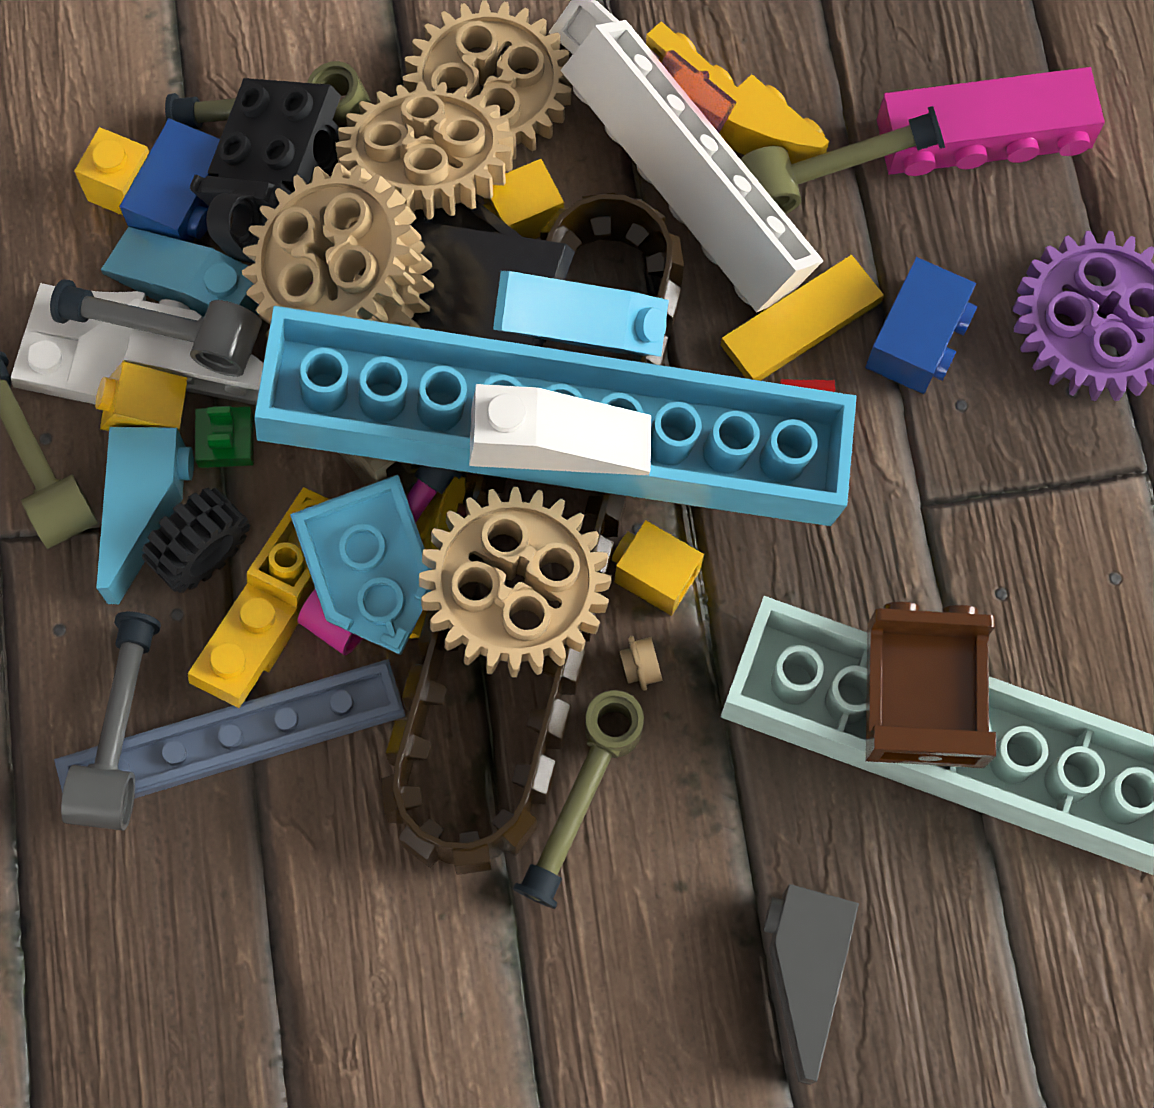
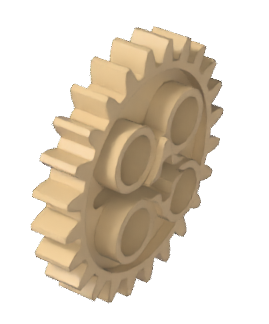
M482 0L479 13L472 14L469 7L463 3L460 8L461 17L456 20L449 13L443 11L441 13V29L427 23L424 26L427 41L413 39L414 56L405 57L407 75L403 76L404 87L408 92H416L418 83L424 82L428 91H435L441 82H446L447 89L467 87V99L480 94L485 95L486 107L498 105L500 109L509 111L508 114L502 115L500 118L509 119L510 132H513L514 155L512 160L516 159L517 144L522 143L533 152L536 150L535 134L537 133L550 139L553 136L552 122L563 123L565 120L564 106L571 105L572 89L570 86L573 85L560 71L569 60V51L560 50V34L553 33L546 36L547 20L544 18L530 25L529 9L527 8L522 9L516 17L510 16L509 4L505 1L500 6L498 13L490 11L487 0ZM506 46H509L508 49L504 52V54L501 55L498 59V56L500 55L502 49ZM474 47L487 49L479 53L468 51ZM496 68H497V77L493 76V74H494ZM519 68H528L533 70L528 74H519L514 72ZM480 85L483 86V89H482L481 93H480Z
M419 82L416 92H408L401 84L397 85V96L390 97L381 91L376 92V105L361 101L359 103L360 114L348 113L346 115L347 127H340L338 129L339 142L336 143L338 163H341L351 174L357 166H362L372 177L378 173L406 199L404 204L413 213L416 209H423L427 220L433 218L436 208H443L448 215L455 216V204L460 202L468 208H476V194L491 199L493 197V185L504 186L506 183L505 171H512L513 132H510L509 119L500 118V107L498 105L486 107L485 95L483 94L467 99V87L464 86L457 89L453 94L447 93L446 82H441L435 91H428L425 83Z
M336 163L331 177L319 166L315 167L312 183L309 184L299 175L294 176L295 191L290 195L277 188L275 194L280 204L276 209L263 205L260 207L261 213L268 219L265 226L254 225L249 227V231L259 239L258 244L243 248V253L255 262L243 269L242 275L254 283L246 293L247 296L259 304L256 309L257 313L271 322L273 307L280 306L364 320L374 316L379 321L387 323L389 320L383 307L387 302L402 306L404 301L396 292V289L399 285L407 286L414 285L415 280L404 271L405 266L421 262V257L409 247L420 241L421 235L410 225L416 219V216L404 204L406 199L378 173L372 177L362 166H357L351 174L341 163ZM359 217L357 223L349 228L351 222ZM307 231L305 237L298 242L300 236ZM366 267L363 275L354 281L357 273ZM313 282L311 288L303 294L305 288Z
M513 487L509 502H501L495 490L491 489L488 493L486 507L481 508L474 499L469 497L466 499L465 507L467 517L463 518L451 510L446 513V524L451 532L436 528L432 530L431 542L439 550L424 549L422 553V563L433 570L419 573V587L433 591L421 597L422 610H439L430 619V629L432 632L449 628L450 631L445 638L444 648L449 651L462 643L466 645L464 663L466 665L472 663L481 654L487 657L486 670L488 674L494 672L499 661H507L511 677H517L520 663L529 661L536 675L542 673L544 657L547 655L557 665H564L566 659L565 644L578 652L584 649L586 641L579 630L592 634L597 633L600 621L592 613H605L609 599L597 592L608 590L611 584L610 575L597 571L606 566L608 554L606 552H590L597 545L599 534L597 531L582 535L579 533L584 520L582 513L576 514L568 520L562 517L565 500L560 499L550 509L542 507L543 492L541 490H537L530 503L522 502L518 487ZM506 534L516 539L519 546L510 552H501L492 547L489 541L497 535ZM473 554L478 555L483 559L484 563L479 561L472 562L469 560V556ZM548 563H559L568 569L570 576L562 581H553L547 579L540 571V568ZM516 574L525 578L524 583L518 582L513 589L505 585V579L512 580ZM468 582H479L489 589L490 594L484 599L472 601L461 595L459 588ZM546 599L559 601L561 607L553 608L549 606ZM520 610H528L534 612L539 617L541 624L532 630H523L516 627L510 617Z

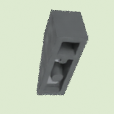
M789 884L783 892L782 899L771 897L763 931L773 934L769 951L798 1082L811 1085L818 1080L859 903Z

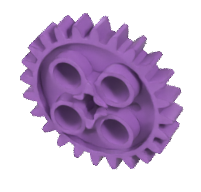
M1086 231L1079 246L1069 235L1065 236L1059 251L1049 245L1040 258L1041 261L1034 259L1026 272L1028 277H1023L1017 288V292L1021 296L1017 298L1012 311L1022 315V317L1017 320L1013 329L1015 333L1030 334L1020 348L1021 352L1037 351L1039 356L1032 368L1036 371L1049 365L1054 370L1049 383L1054 385L1063 377L1069 379V394L1072 396L1077 393L1081 385L1089 386V394L1092 401L1098 399L1104 388H1108L1114 401H1119L1126 391V386L1135 396H1139L1146 388L1147 381L1154 385V263L1151 262L1154 255V247L1147 248L1141 254L1135 252V237L1133 236L1127 239L1123 247L1116 245L1113 231H1108L1103 242L1098 244L1091 231ZM1085 275L1099 278L1104 286L1091 284ZM1063 288H1067V289H1069V291H1064V292H1063L1062 289H1063ZM1130 305L1143 308L1149 317L1137 315ZM1099 312L1105 314L1107 317L1104 319L1100 317L1098 314ZM1055 314L1069 316L1074 321L1075 326H1067L1060 323L1056 319ZM1137 339H1142L1143 343H1138ZM1100 344H1108L1114 347L1120 357L1107 355L1101 349Z

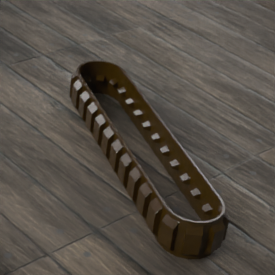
M615 193L582 196V200L576 201L568 209L560 208L541 230L540 240L566 243L575 252L580 246L598 240L621 241L641 250L647 256L646 266L648 275L659 276L661 279L658 296L653 297L669 300L661 357L627 354L626 360L663 366L667 340L671 337L678 311L684 271L679 236L668 233L665 225L666 216L641 199L635 200L626 195H615ZM467 472L465 479L466 499L471 497L481 508L486 507L489 490L494 489L496 493H503L507 478ZM604 493V496H589L585 514L597 520L594 531H597L599 534L597 545L590 552H606L608 554L607 564L604 568L597 571L599 573L608 574L612 559L613 542L607 538L618 537L627 496ZM459 503L456 513L465 518L467 517L466 503ZM470 555L469 560L472 561L473 555ZM478 582L463 584L459 588L461 595L465 598L474 597ZM427 610L418 640L420 654L425 657L424 664H411L402 695L405 710L410 711L408 720H395L386 750L389 764L395 767L394 774L381 778L385 815L389 823L405 825L399 837L402 847L429 868L438 860H441L447 864H454L457 875L492 870L490 859L499 857L504 851L516 856L537 829V819L530 812L533 804H547L555 774V760L546 757L547 749H561L570 717V704L562 701L561 697L562 695H576L584 664L585 650L583 649L581 652H578L565 644L566 659L562 666L557 665L549 655L545 656L542 673L554 678L547 708L531 709L527 727L540 734L531 765L516 764L511 782L524 788L523 797L515 813L513 814L502 808L492 821V824L498 831L491 836L480 839L478 831L460 833L459 842H445L440 840L444 828L431 818L419 827L407 814L408 810L423 805L421 788L407 786L414 760H427L431 742L421 738L429 707L430 705H443L447 687L437 683L445 652L447 651L444 648L445 638L450 629L432 632L430 629V619L439 610ZM579 630L585 641L590 642L592 633ZM459 646L449 651H458Z

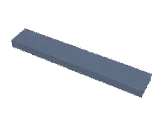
M387 659L243 702L240 708L235 706L226 707L126 737L123 741L118 769L134 772L135 799L406 716L390 662ZM98 746L54 759L62 793L70 767L72 765L88 766L89 764H94Z

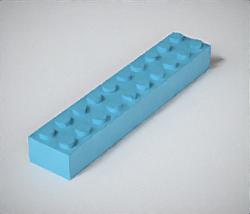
M274 306L254 418L257 441L832 526L847 507L857 396ZM476 384L536 387L651 415L649 476L469 466L471 408Z

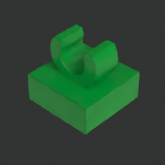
M213 406L195 409V461L198 468L254 465L253 412L250 406Z

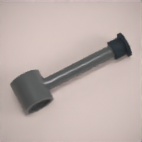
M67 279L58 282L53 290L50 301L51 317L57 323L64 324L69 320L85 323L89 319L193 342L190 356L196 363L213 372L233 377L244 374L262 326V320L254 312L228 301H211L205 316L197 321L96 298L90 290L77 288L73 281Z
M132 611L120 612L115 616L114 624L119 628L115 645L120 651L95 762L88 766L72 765L64 783L61 803V816L64 824L124 831L131 818L135 797L134 772L118 769L142 655L149 652L152 637L159 633L161 623L156 618Z

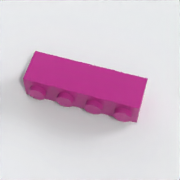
M1091 67L884 93L876 119L879 134L881 135L910 125L909 119L929 113L928 107H934L945 148L940 149L939 144L918 151L917 147L914 146L884 156L888 175L905 173L909 176H920L931 172L933 169L957 166L959 169H973L983 165L985 162L1006 159L1013 163H1020L1031 160L1037 155L1060 153L1062 156L1078 155L1093 147L1105 124Z

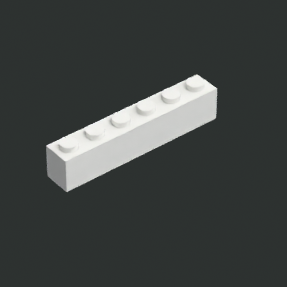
M623 20L595 25L560 70L573 85V91L576 96L590 106L605 125V130L609 137L624 148L637 164L639 174L646 181L654 185L669 204V209L673 216L688 227L700 242L706 257L722 269L734 284L737 295L745 303L751 305L756 312L771 307L794 292L823 262V259L630 24Z

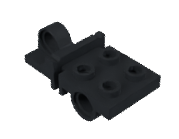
M243 78L207 173L210 176L203 178L199 175H194L190 185L191 191L209 206L206 218L209 235L229 257L240 262L255 263L243 253V248L258 244L259 239L249 231V227L254 225L265 226L268 220L261 213L260 207L263 205L276 209L280 203L276 197L275 190L279 188L288 195L295 191L294 176L299 175L309 184L315 167L319 166L329 174L333 171L336 163H338L336 143L339 142V128L332 119L341 95L331 85ZM233 211V223L230 227L231 213Z

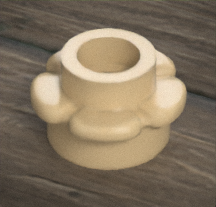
M630 636L628 639L630 648L620 651L628 684L639 681L641 689L645 691L647 690L646 685L663 681L651 637L635 641L634 636Z

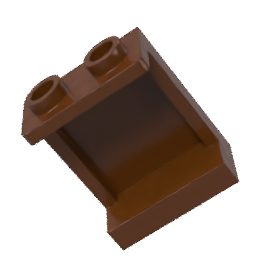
M891 602L885 604L884 609L879 608L874 611L867 628L866 761L985 768L996 757V732H989V635L995 628L994 615L978 614L976 607L968 605L947 606L942 609V612L919 611V605L911 602Z

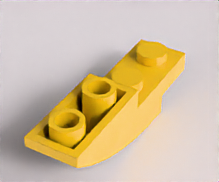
M660 22L647 33L646 45L660 57L659 61L732 150L746 155L759 148L780 146L788 151L792 164L827 152L829 140L825 138V134L819 125L809 118L803 119L787 105L785 98L775 87L764 85L752 74L736 87L726 70L718 65L712 66L697 53L695 46L689 38L682 33H674L663 22Z
M305 487L302 488L247 571L246 586L188 672L190 684L240 708L264 670L270 672L298 625V616L304 603L315 589L290 514L330 499Z

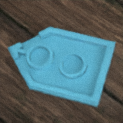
M395 475L292 513L290 516L326 621L401 655L423 611L421 597L432 591L419 587V573L432 569L422 563V553L425 548L400 477Z

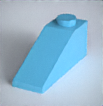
M128 227L101 268L104 275L138 292H143L146 296L158 302L164 299L181 302L202 317L205 316L209 303L214 300L232 302L259 315L256 311L259 304L247 296L246 293L254 285V283L242 275V270L248 266L213 248Z
M501 271L493 330L611 353L661 357L669 300L631 291L512 271Z
M109 427L96 586L108 604H120L145 562L142 558L144 554L142 549L144 544L150 542L148 539L149 534L152 530H157L161 527L159 521L164 516L170 517L174 513L173 508L183 499L184 480H192L194 471L192 447L185 446L177 428Z

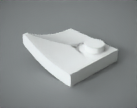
M40 283L10 377L12 385L19 389L95 404L101 379L104 376L110 377L122 361H124L132 328L89 319L85 323L69 320L64 324L57 323L52 319L50 313V301L55 286ZM91 291L96 298L139 307L141 300L146 301L145 293L138 291Z

